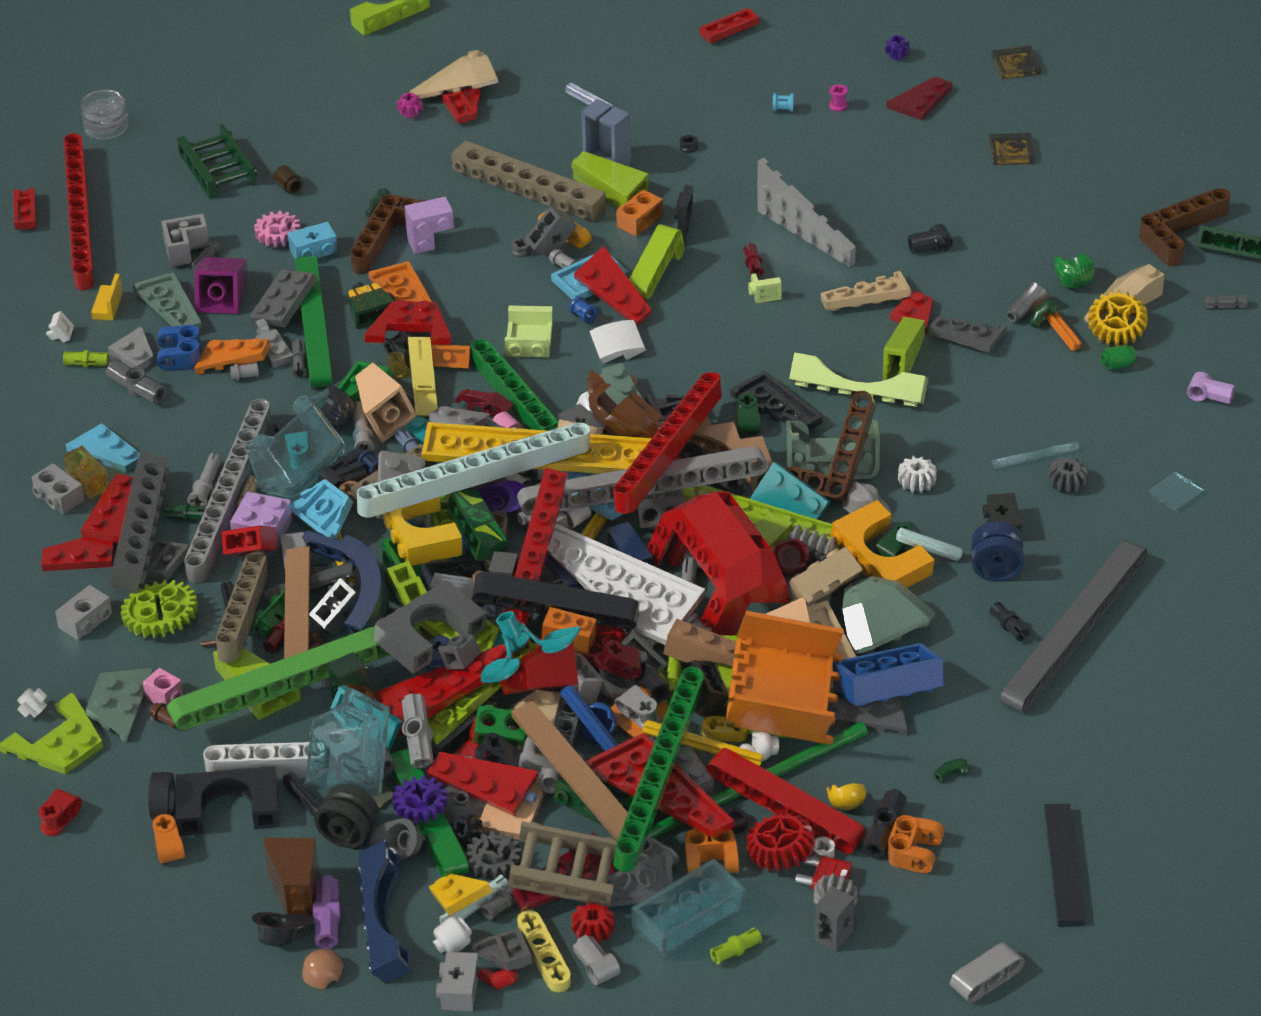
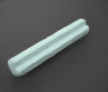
M900 528L897 531L896 540L914 547L921 545L928 552L955 561L962 557L963 549L905 528Z

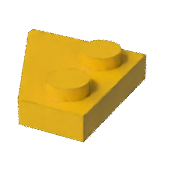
M454 874L441 877L429 886L432 895L449 916L493 892L490 884L486 881Z

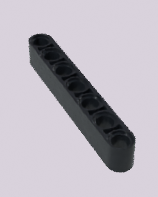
M479 572L476 574L472 594L474 601L482 604L547 615L549 608L552 607L594 618L598 625L626 630L636 628L640 603L637 600L628 597L490 572Z

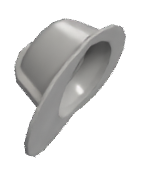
M854 481L847 494V500L842 502L845 510L852 513L878 500L891 513L889 506L879 497L877 489L871 484H860Z

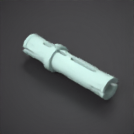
M502 875L497 876V878L489 883L493 892L451 916L445 913L439 917L440 922L443 923L449 917L466 919L480 909L482 905L495 898L498 891L509 888L508 881Z

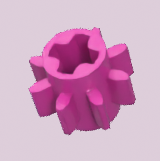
M405 93L400 96L401 101H397V110H400V115L406 118L416 117L419 114V110L423 109L422 101L414 93Z

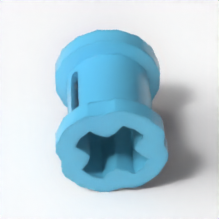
M773 93V111L780 109L793 112L794 93H790V95H777V93Z

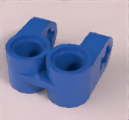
M190 324L161 328L158 331L157 342L164 349L157 353L158 367L163 370L194 369L200 358L201 350L199 328Z

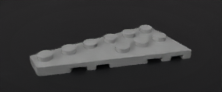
M764 157L758 160V212L846 266H853L856 262V247L839 230L834 231L827 224L828 219L824 215L819 216L814 212V206L793 185L788 186L781 179L782 175L777 170L773 172L767 166L769 162Z

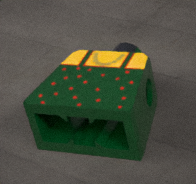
M358 282L348 292L349 308L356 329L372 325L393 301L376 283L364 286L363 283Z

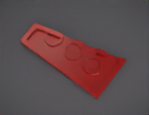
M604 246L574 273V278L626 320H634L637 327L652 314L651 308Z

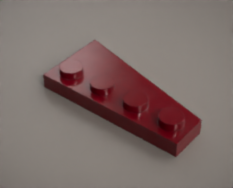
M569 849L568 852L559 857L556 869L557 874L571 876L576 850ZM586 853L582 879L597 880L602 855ZM612 864L610 865L608 876L616 873ZM511 887V893L521 912L562 898Z

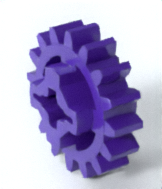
M424 775L421 777V780H417L415 776H412L411 782L404 779L403 786L397 785L396 792L392 794L393 809L397 811V816H404V818L409 820L414 819L415 824H418L419 820H423L426 824L428 823V818L437 820V813L444 814V807L448 805L447 790L443 789V783L439 782L436 784L435 778H431L428 781Z

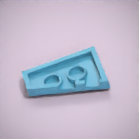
M102 423L66 444L68 452L74 453L76 451L82 453L84 458L90 460L96 458L103 461V465L125 473L136 467L140 454Z

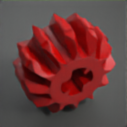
M587 901L585 907L578 905L576 912H573L571 927L573 934L577 935L578 939L584 935L592 936L600 944L601 939L608 941L610 934H614L615 916L608 908V905L601 906L599 901L595 905H591Z

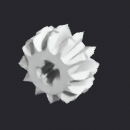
M913 456L911 460L904 459V462L898 468L899 484L903 486L904 490L910 489L912 493L919 491L922 494L923 490L930 491L936 482V466L931 463L930 459L924 460L923 456L921 458Z

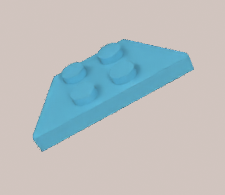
M324 479L314 487L301 492L302 497L291 503L292 514L313 530L334 539L338 537L353 501L349 496Z

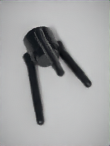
M472 554L465 557L430 561V565L458 563V565L434 571L433 575L435 573L445 574L459 570L461 576L473 578L475 572L482 571L481 562L476 561Z

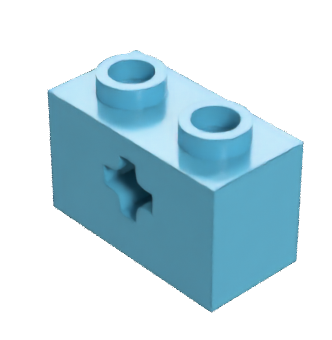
M328 222L288 232L289 250L294 258L317 255L318 259L338 253L337 238Z

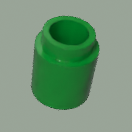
M1132 346L1108 347L1104 349V353H1101L1102 365L1106 366L1108 370L1130 367L1136 361L1135 351Z

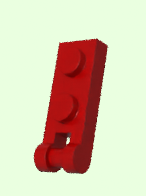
M28 188L26 191H20V189L13 190L15 230L36 228L35 188Z

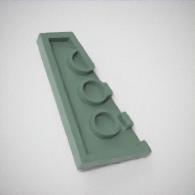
M174 272L133 284V290L171 326L190 324L197 326L199 330L202 329L201 321Z
M623 363L602 369V379L606 383L611 384L605 392L617 405L633 392L641 397Z

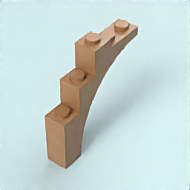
M707 416L689 439L690 442L697 444L710 454L752 446L760 448L768 462V468L761 475L745 478L753 492L772 465L763 436L740 439L734 422L711 425L710 419ZM659 421L654 424L657 430L660 429L665 421Z

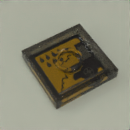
M1031 45L992 51L991 57L1002 80L1041 74L1042 68Z
M1031 133L989 134L993 165L1035 164Z

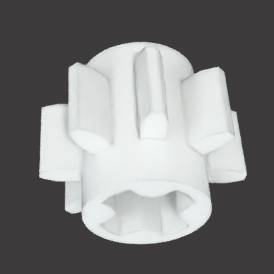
M28 688L17 699L21 704L17 710L24 717L31 714L35 718L47 706L43 701L47 695L40 688L36 691Z

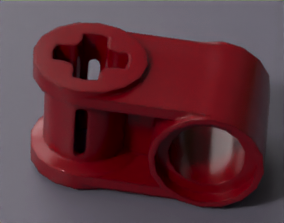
M609 640L605 644L604 650L594 656L595 665L602 671L610 672L628 680L636 679L642 674L641 654L637 648L629 647L615 640Z

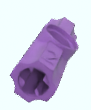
M331 875L322 876L316 881V901H313L316 946H320L322 949H332L338 944V923H341L338 879H334Z

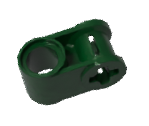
M751 393L739 395L737 398L738 435L760 434V414L758 413L756 396Z
M907 523L896 524L888 534L877 542L873 553L883 557H895L913 549V546L896 540L897 531L900 528L913 531V527Z

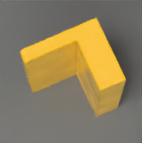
M115 274L111 286H100L91 312L92 319L114 320L123 294L120 274Z

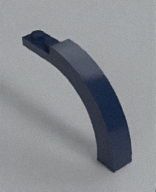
M307 530L302 539L307 547L309 546L312 553L345 564L350 562L360 572L361 590L352 613L345 621V625L350 633L354 634L374 627L378 620L386 617L390 599L387 577L374 554L361 541L347 534L341 541L338 538L326 537L320 532L314 533Z

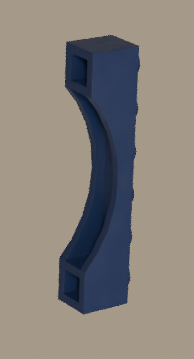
M383 840L359 852L360 864L358 865V870L362 881L360 889L364 899L362 908L366 917L364 927L368 936L366 946L370 954L369 969L373 976L378 977L387 984L411 972L412 965L410 951L392 935L388 924L389 898L394 883L400 874L398 853Z

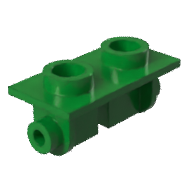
M285 589L279 596L276 594L272 596L265 610L260 609L253 619L255 624L251 630L252 632L258 627L261 634L265 636L267 634L270 635L272 627L281 622L277 617L282 620L285 616Z

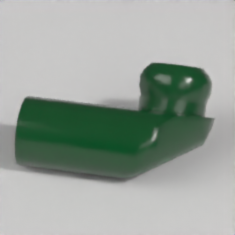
M1052 300L1043 302L1035 309L1029 325L1034 328H1040L1047 312L1054 314L1058 304L1053 303Z
M959 758L945 762L933 773V777L937 782L941 783L954 771L957 770L963 776L971 770V767L966 763V759Z

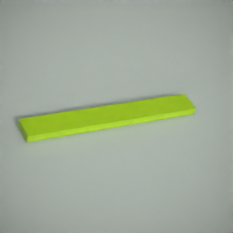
M706 485L682 489L684 502L698 495L723 491ZM730 493L754 524H757L769 512H772L792 522L793 530L799 524L802 525V533L808 527L810 528V536L816 530L819 532V539L823 533L827 534V542L830 539L832 524Z

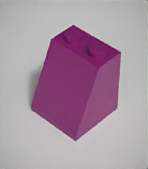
M203 258L194 270L195 312L239 313L247 283V259Z

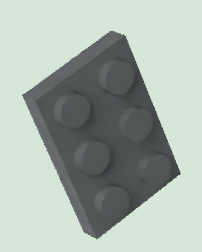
M281 269L249 316L252 323H256L255 321L264 318L267 325L286 327L317 281L315 274Z

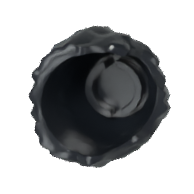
M328 385L329 397L323 407L315 411L314 414L319 422L328 429L342 428L353 417L354 402L345 391L334 385Z

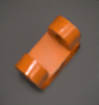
M909 815L900 816L895 821L889 838L888 862L896 868H903L913 872L925 874L931 872L936 859L935 855L930 850L916 847V844L939 845L942 842L945 828L936 821Z
M695 828L690 829L686 833L687 877L701 875L700 862L724 860L726 874L739 873L737 845L731 829L715 838Z

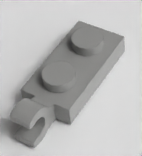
M264 318L255 321L259 328L256 329L258 333L256 339H269L271 344L266 358L273 369L291 363L292 353L276 329L270 331Z

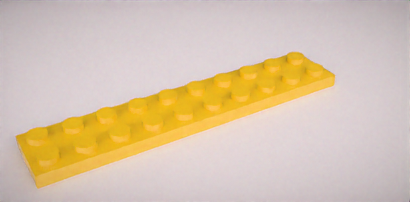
M428 422L421 455L425 461L447 462L547 431ZM590 434V449L587 452L533 469L544 470L549 468L557 471L597 474L628 469L652 438Z

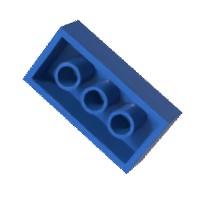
M922 643L843 659L842 661H834L832 663L833 672L840 673V680L833 681L834 690L855 706H866L869 702L888 701L891 697L911 696L914 692L918 691L929 692L937 687L944 686L943 659Z

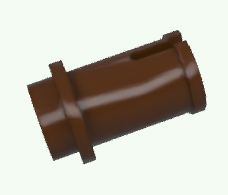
M162 702L155 703L150 710L153 720H160L176 729L177 727L167 711L166 704Z

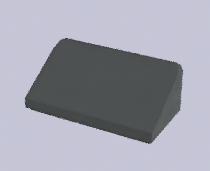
M634 631L621 642V644L637 648L640 651L641 663H647L662 670L668 665Z

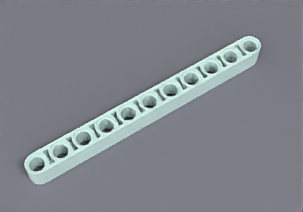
M574 423L363 486L357 491L358 514L368 518L585 453L590 449V427L585 423Z

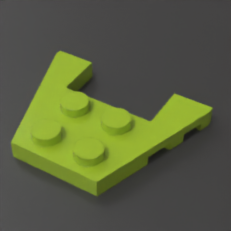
M70 693L55 704L56 711L68 720L34 744L29 743L15 732L0 743V751L4 754H8V752L17 754L19 759L25 761L31 759L37 761L38 765L67 774L102 749L103 743L76 696Z

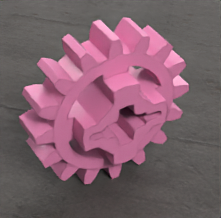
M278 211L277 214L270 212L268 216L262 215L263 219H257V224H254L256 239H259V243L265 242L267 247L273 244L274 248L278 244L285 247V244L288 242V232L301 229L300 220L296 219V215L290 216L289 212L282 214L281 211Z

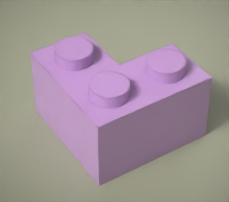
M446 196L405 206L407 239L414 254L435 250L434 233L454 228L453 210Z

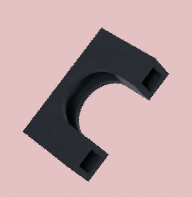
M276 766L177 774L176 824L179 836L204 834V810L213 799L229 794L242 796L251 802L254 830L280 827Z

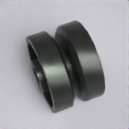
M337 784L331 787L314 817V823L319 833L333 844L345 848H356L362 845L379 815V807L374 798L363 789L350 784Z

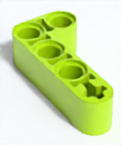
M659 224L655 229L629 278L642 298L649 299L652 296L671 258L679 260L682 257L685 245L681 230Z

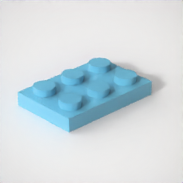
M593 255L551 274V281L572 300L577 296L585 299L594 295V293L574 278V273ZM615 260L627 278H629V271Z

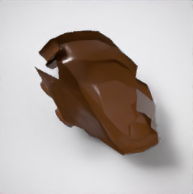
M590 370L587 379V391L589 394V407L594 419L613 436L653 438L658 431L654 424L663 416L635 392L631 393L617 405L605 392L611 384L606 383L593 370Z

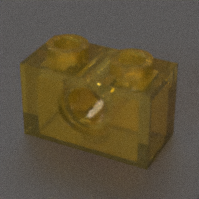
M83 446L63 454L65 472L82 484L83 493L89 499L105 492L108 487L106 469Z

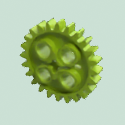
M163 580L162 584L154 581L153 586L145 584V589L138 588L136 594L129 593L130 599H124L125 605L121 606L122 612L120 613L125 628L128 627L129 632L134 631L136 636L143 633L144 638L149 634L156 638L161 633L165 637L166 632L175 634L174 629L183 630V624L190 625V619L196 618L195 613L198 612L197 606L199 604L195 591L191 590L189 585L184 586V582L176 585L175 580L170 584H167L166 580ZM157 597H160V605L163 613V620L159 619V611L156 602Z

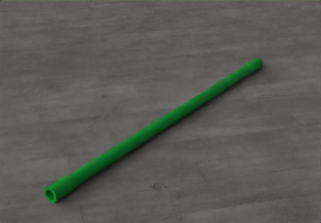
M858 722L833 736L832 744L819 743L766 770L780 777L826 753L868 734L867 728L863 722ZM727 788L710 798L719 806H722L742 795L731 788ZM671 816L651 826L648 835L655 839L685 823Z

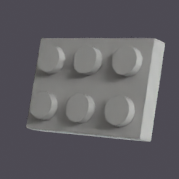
M381 451L378 459V482L425 468V460L420 456ZM377 515V518L384 519V515ZM424 515L413 517L407 523L421 525L424 522Z

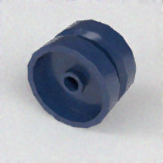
M990 522L983 524L975 530L971 537L972 567L978 576L991 582H1003L1013 579L1020 574L1024 568L1023 536L1019 529L1005 522Z

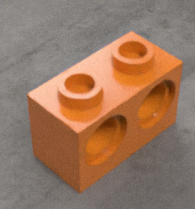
M643 189L616 210L617 227L637 237L663 216V199Z

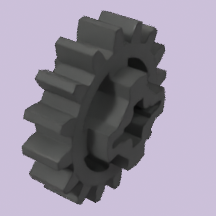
M491 831L490 836L481 833V839L473 838V844L467 845L466 859L469 870H474L475 876L482 873L485 880L489 876H493V879H495L498 875L507 878V872H510L511 865L520 866L522 854L519 842H513L512 835L504 837L503 831L499 835H495V832Z

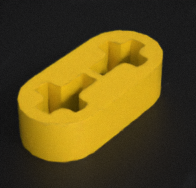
M709 716L702 722V735L717 741H745L748 738L749 729L734 727L735 722L726 721V717Z

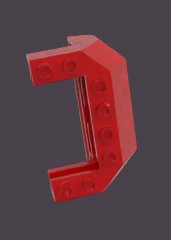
M715 491L698 495L662 514L647 549L652 555L656 566H660L664 556L671 566H679L688 548L716 587L700 620L707 628L711 627L713 633L735 636L750 603H789L787 584L772 548L730 492Z

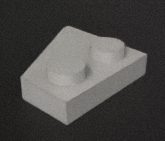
M441 406L430 412L429 421L433 423L484 426L486 425L484 419L486 417L490 418L491 414Z

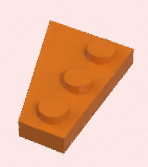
M269 339L209 340L194 368L197 375L205 373V369L215 367L217 371L224 369L225 365L236 363L239 366L264 360L271 344Z

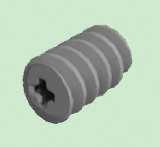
M799 524L788 537V541L792 539L804 541L810 549L811 560L813 561L816 560L814 553L829 554L834 549H839L838 545H835V537H831L827 542V534L823 533L819 539V532L816 530L810 536V528L806 527L802 533V525Z

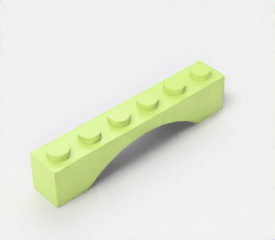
M794 353L789 378L795 381L796 386L808 387V384L817 385L816 389L830 391V388L839 389L838 393L851 395L852 392L862 390L867 391L872 398L873 396L882 397L881 401L895 403V399L904 401L903 405L917 407V403L924 404L928 377L905 372L881 382H855L836 375L820 358L800 353Z

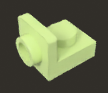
M751 274L748 290L750 296H754L756 303L782 300V282L780 277L758 280L756 274Z

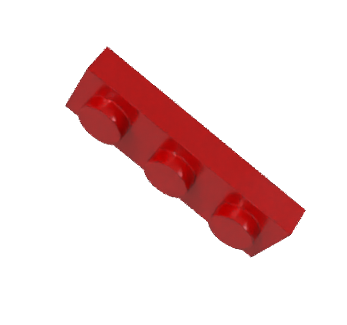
M746 8L699 27V34L711 44L760 24V17L751 9Z

